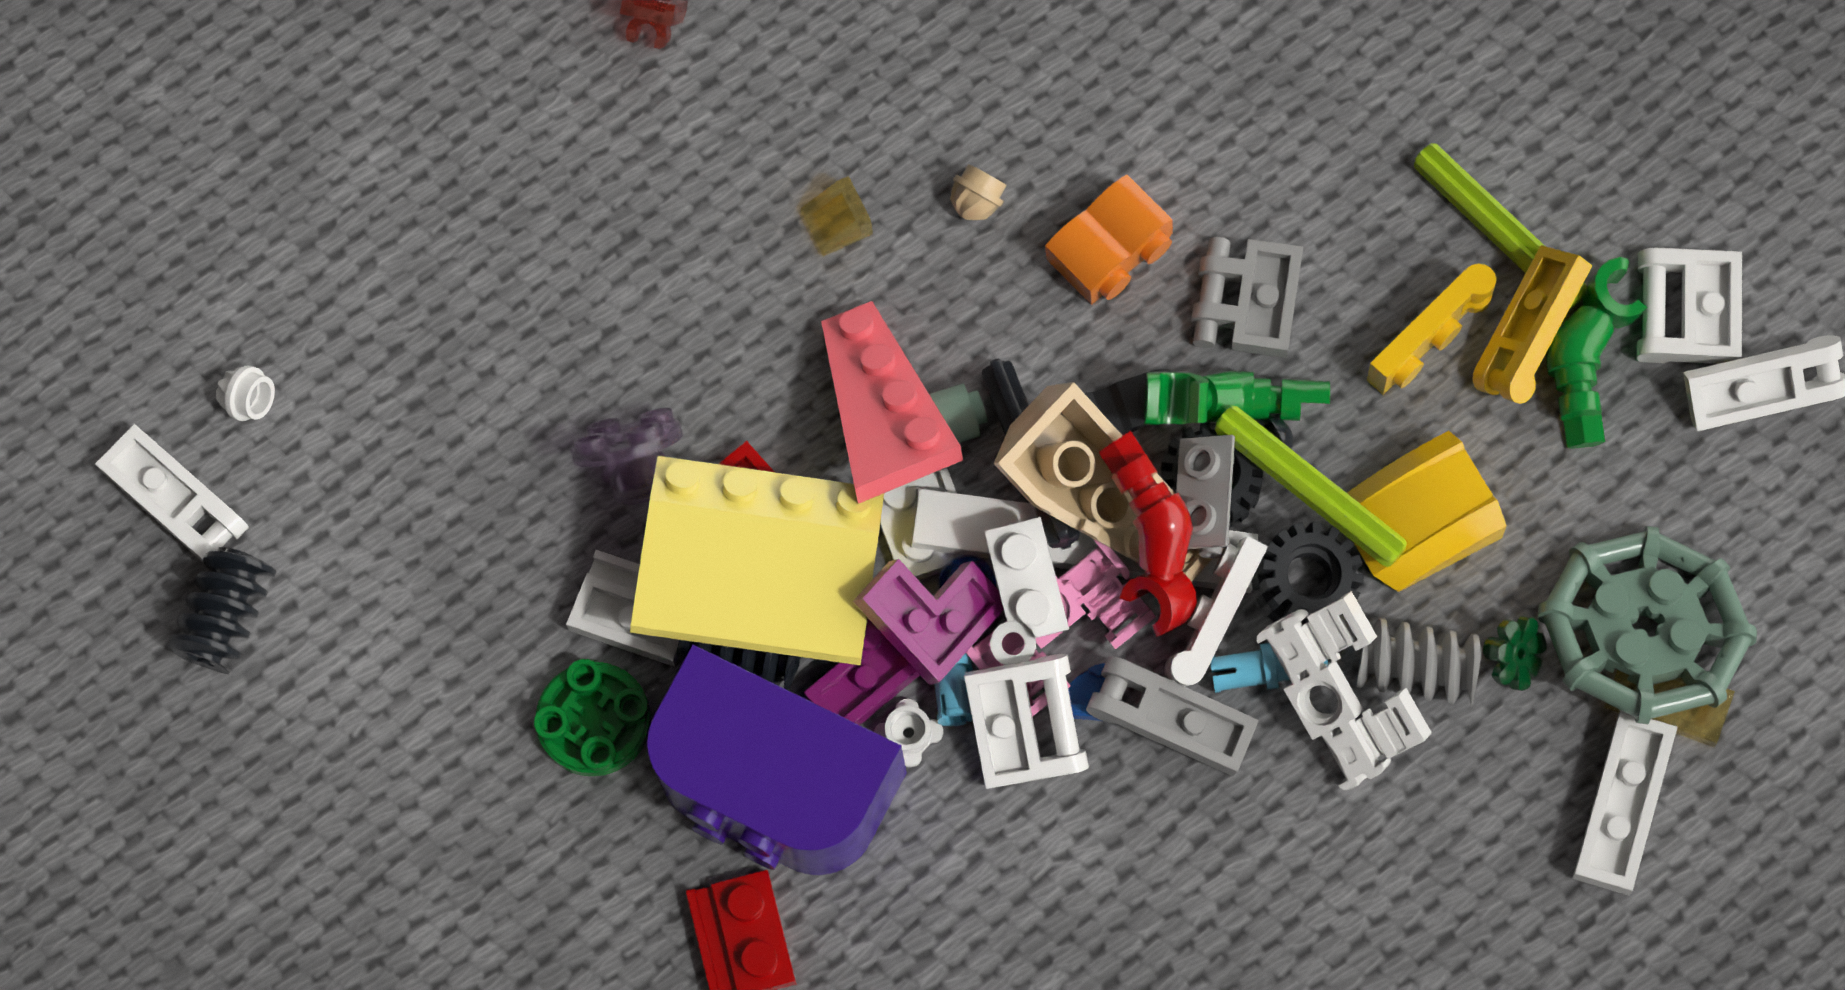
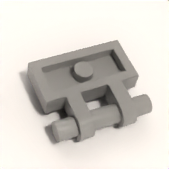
M1221 237L1210 238L1207 254L1201 257L1198 269V277L1202 279L1199 302L1194 303L1191 314V324L1195 326L1193 344L1200 348H1213L1216 342L1217 329L1228 328L1234 329L1231 350L1287 358L1303 247L1248 239L1245 259L1229 257L1231 242L1228 239ZM1229 281L1241 283L1238 306L1221 304L1224 284Z

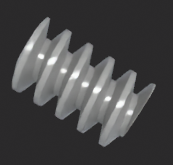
M1384 618L1377 620L1373 627L1377 637L1369 645L1363 647L1361 651L1356 688L1362 689L1370 674H1375L1378 691L1382 693L1386 692L1393 678H1398L1400 690L1407 688L1409 694L1416 682H1421L1424 698L1429 701L1432 700L1439 686H1444L1447 702L1452 705L1455 704L1462 690H1468L1470 705L1472 706L1481 660V645L1477 634L1471 633L1464 646L1459 648L1454 630L1448 629L1441 642L1436 644L1431 626H1425L1415 641L1412 639L1409 623L1402 622L1392 637L1389 636L1387 620Z

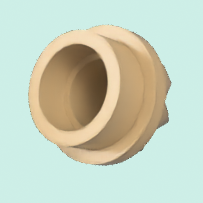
M970 164L967 165L962 176L955 175L950 200L960 217L966 220H984L1004 203L1000 197L1007 185Z

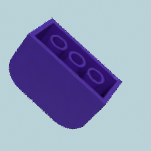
M692 645L654 715L648 732V754L657 778L673 807L695 822L692 829L704 838L723 845L727 837L747 847L744 852L747 858L770 870H775L777 864L780 863L800 873L826 875L843 870L856 862L871 843L907 774L902 745L695 645Z

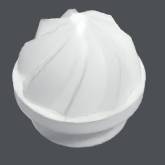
M249 365L241 366L234 371H226L223 379L218 381L219 386L216 390V399L233 419L239 421L257 420L264 417L270 410L275 395L274 384L259 368Z

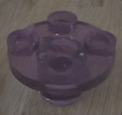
M659 408L645 412L639 416L640 421L621 426L618 418L604 419L586 427L588 435L573 441V446L570 450L573 463L579 467L605 466L601 473V478L603 482L611 485L614 499L620 504L636 505L650 501L657 457H666L661 450L675 444L683 437L680 421L674 419L671 408Z

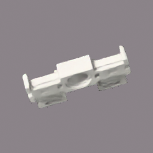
M1352 591L1310 615L1306 610H1297L1268 625L1257 636V643L1268 640L1288 675L1291 683L1284 688V691L1311 739L1313 740L1322 735L1343 772L1345 779L1338 785L1343 790H1350L1358 786L1367 777L1372 779L1380 775L1389 766L1391 757L1424 742L1432 734L1407 688L1398 691L1392 698L1385 701L1388 708L1376 714H1373L1369 708L1362 713L1363 717L1356 720L1364 709L1336 662L1341 658L1338 652L1351 645L1357 651L1369 645L1377 635ZM1307 616L1309 622L1302 625L1301 621ZM1331 659V662L1324 664L1326 660ZM1318 685L1326 686L1336 694L1338 708L1335 713L1324 714L1312 706L1309 698L1312 687ZM1385 754L1386 758L1379 761L1378 757Z

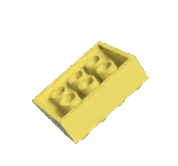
M658 456L649 501L630 633L861 665L867 616L856 606L853 600L873 579L884 493L858 504L855 487L852 483Z

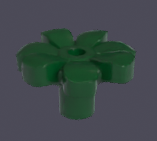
M1520 616L1517 622L1507 619L1503 620L1497 627L1499 638L1488 637L1483 644L1484 657L1489 660L1498 661L1492 672V678L1496 683L1502 685L1509 684L1513 690L1524 691L1531 685L1530 676L1536 677L1542 666V660L1536 654L1547 650V642L1544 634L1538 632L1539 625L1534 618Z

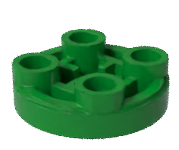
M580 659L573 662L569 668L559 673L549 682L540 696L534 718V726L538 738L548 756L561 768L577 775L589 777L611 774L632 762L643 749L648 739L651 725L649 702L637 680L628 672L615 665L594 662L589 659Z

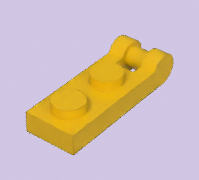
M1543 245L1539 247L1474 369L1473 384L1477 390L1491 395L1500 394L1504 399L1519 404L1527 402L1532 397L1536 386L1534 374L1553 342L1575 297L1578 295L1592 267L1590 263L1573 253Z
M1479 263L1466 268L1370 363L1367 381L1382 395L1394 384H1397L1401 389L1406 387L1423 368L1424 363L1420 360L1422 356L1433 346L1441 351L1454 340L1462 329V325L1458 321L1467 312L1479 313L1488 308L1496 284L1494 271L1489 266Z

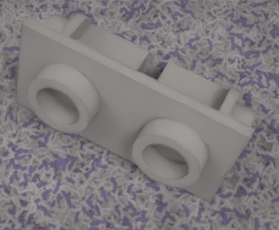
M1234 435L1180 439L1176 493H1179L1190 513L1193 526L1188 549H1199V555L1204 558L1214 559L1222 557V549L1228 547Z

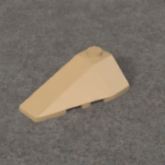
M1074 382L1047 386L1010 425L994 465L1031 505L1139 563L1138 531L1132 523L1136 516L1128 505L1133 499L1129 492L1121 494L1111 478L1113 474L1099 454V451L1123 435ZM1157 473L1153 476L1157 484L1164 481ZM1166 484L1171 494L1174 495L1175 492ZM1188 549L1182 571L1193 581L1210 563L1212 558L1201 557L1199 549Z

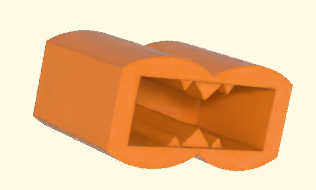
M1125 175L1109 186L1085 211L1069 221L1045 245L1046 260L1091 305L1101 296L1111 300L1129 284L1131 276L1128 273L1143 260L1148 264L1154 263L1169 249L1172 244V240L1169 237L1173 234V219L1128 175Z

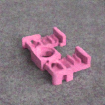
M1093 539L1097 547L1059 578L1056 576L1068 626H1071L1086 613L1081 607L1084 603L1090 611L1087 614L1090 619L1093 620L1098 616L1109 629V632L1104 636L1117 649L1156 616L1140 597L1131 602L1119 599L1122 588L1128 582L1122 585L1116 576L1121 574L1127 580L1130 575L1129 570L1113 549ZM1136 613L1138 615L1117 634L1112 632L1133 614ZM994 631L974 647L971 646L966 652L980 670L1004 665L994 657L991 651L990 640ZM1015 632L1007 634L1002 641L1004 651L1010 655L1021 653L1025 646L1023 637ZM1062 632L1036 638V643L1042 649ZM1035 649L1034 655L1029 661L1044 657L1046 654L1043 651L1038 653ZM1043 680L1026 683L1032 717L1048 705L1045 692L1034 701L1031 699L1033 695L1044 687Z

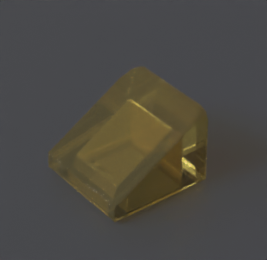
M849 176L836 181L800 208L823 257L873 234L871 219Z

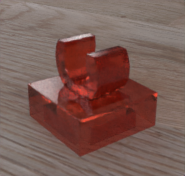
M622 0L619 14L635 17L626 28L627 41L633 43L638 41L643 25L650 24L656 30L654 48H664L671 39L670 27L683 23L688 1Z

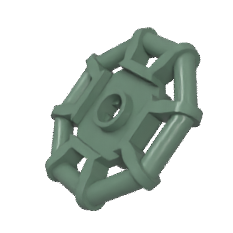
M1646 526L1643 532L1589 545L1585 542H1579L1569 549V561L1547 601L1540 603L1538 606V620L1546 625L1565 673L1563 683L1571 691L1578 688L1634 716L1636 723L1647 725L1652 718L1704 705L1716 708L1727 700L1726 690L1748 647L1756 643L1757 629L1754 625L1749 624L1728 575L1731 567L1722 558L1714 560L1660 534L1659 528L1653 526ZM1640 556L1639 569L1611 576L1604 564ZM1658 558L1696 577L1689 584H1686L1682 577L1673 570H1657ZM1584 580L1597 590L1588 609L1572 605ZM1709 591L1723 623H1708L1699 599L1704 597ZM1639 616L1649 617L1658 623L1655 631L1656 636L1648 637L1644 629L1635 630L1632 624L1637 622ZM1573 630H1584L1593 652L1592 655L1583 658ZM1704 644L1721 648L1710 671H1705L1694 662ZM1616 668L1628 674L1627 680L1636 684L1635 691L1600 674V672L1605 669L1613 673ZM1681 678L1686 684L1684 687L1654 694V684Z

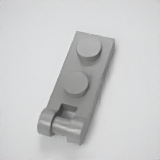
M1114 656L1107 658L1101 675L1105 678L1099 693L1094 692L1086 708L1090 715L1108 723L1118 724L1231 776L1238 772L1258 724V719L1127 660ZM1127 687L1142 692L1137 707L1121 701Z

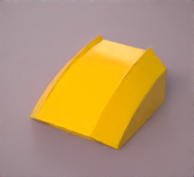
M1449 430L1403 455L1347 492V494L1406 540L1407 545L1404 552L1390 567L1383 566L1355 544L1373 576L1397 592L1503 538L1507 526L1498 500L1493 496L1465 450L1463 442Z

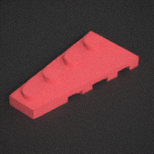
M872 301L821 321L858 504L963 461L959 442Z

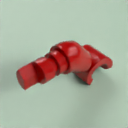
M1130 431L1099 451V454L1113 474L1111 478L1121 494L1129 492L1133 499L1128 505L1136 516L1132 523L1138 531L1139 566L1146 570L1145 573L1128 581L1122 588L1119 599L1131 602L1151 592L1158 599L1161 610L1159 620L1152 625L1155 635L1158 637L1186 623L1193 615L1197 604L1196 591L1192 581L1182 571L1193 526L1190 513L1179 493L1172 495L1164 481L1157 484L1153 476L1157 473V470Z

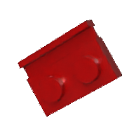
M768 870L714 883L710 887L686 891L709 990H778L797 985Z

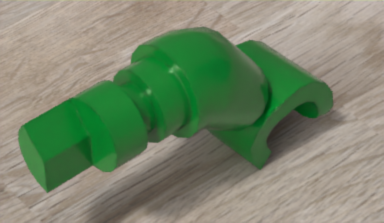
M1623 257L1610 259L1597 270L1587 284V291L1583 297V306L1559 327L1553 342L1546 352L1547 373L1555 378L1556 390L1564 394L1558 398L1560 419L1564 422L1567 448L1570 449L1594 447L1605 442L1600 396L1598 392L1592 391V388L1597 385L1596 371L1601 368L1600 356L1611 339L1614 328L1619 329L1629 326L1647 309V306L1639 300L1629 305L1619 304L1609 294L1607 284L1619 283L1627 273L1629 260Z
M1227 371L1207 376L1187 372L1146 373L1144 424L1217 423L1220 416L1231 406H1238L1253 419H1268L1269 413L1280 414V419L1283 421H1300L1301 403L1330 404V381L1282 379L1281 386L1271 385V379L1254 378V372Z

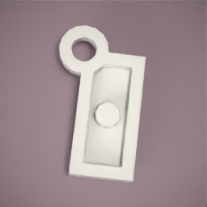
M1041 517L984 531L1007 622L999 625L994 630L990 646L994 657L1004 665L1029 661L1036 649V638L1069 630ZM1015 632L1023 637L1025 646L1021 653L1010 655L1004 651L1002 641L1007 634Z

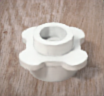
M912 699L899 701L896 709L887 717L886 722L878 724L874 730L875 733L902 745L906 767H915L920 764L922 753L931 743H938L943 737L942 725L935 719L929 720L926 713L919 709L918 703ZM905 729H913L914 735L911 738H906L903 735Z

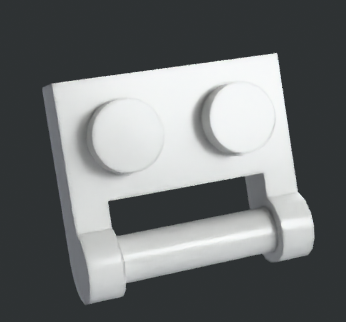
M1647 248L1639 251L1638 271L1643 273V304L1647 306V309L1643 312V337L1637 341V360L1649 363L1672 361L1720 364L1741 359L1742 252L1674 248ZM1669 272L1682 273L1681 338L1665 337L1666 274Z
M1054 654L1031 661L965 672V683L986 789L1073 774L1089 768L1086 750L1079 749L1066 680V674L1071 672L1067 654ZM1043 680L1057 752L1052 756L1040 757L1027 691V682Z

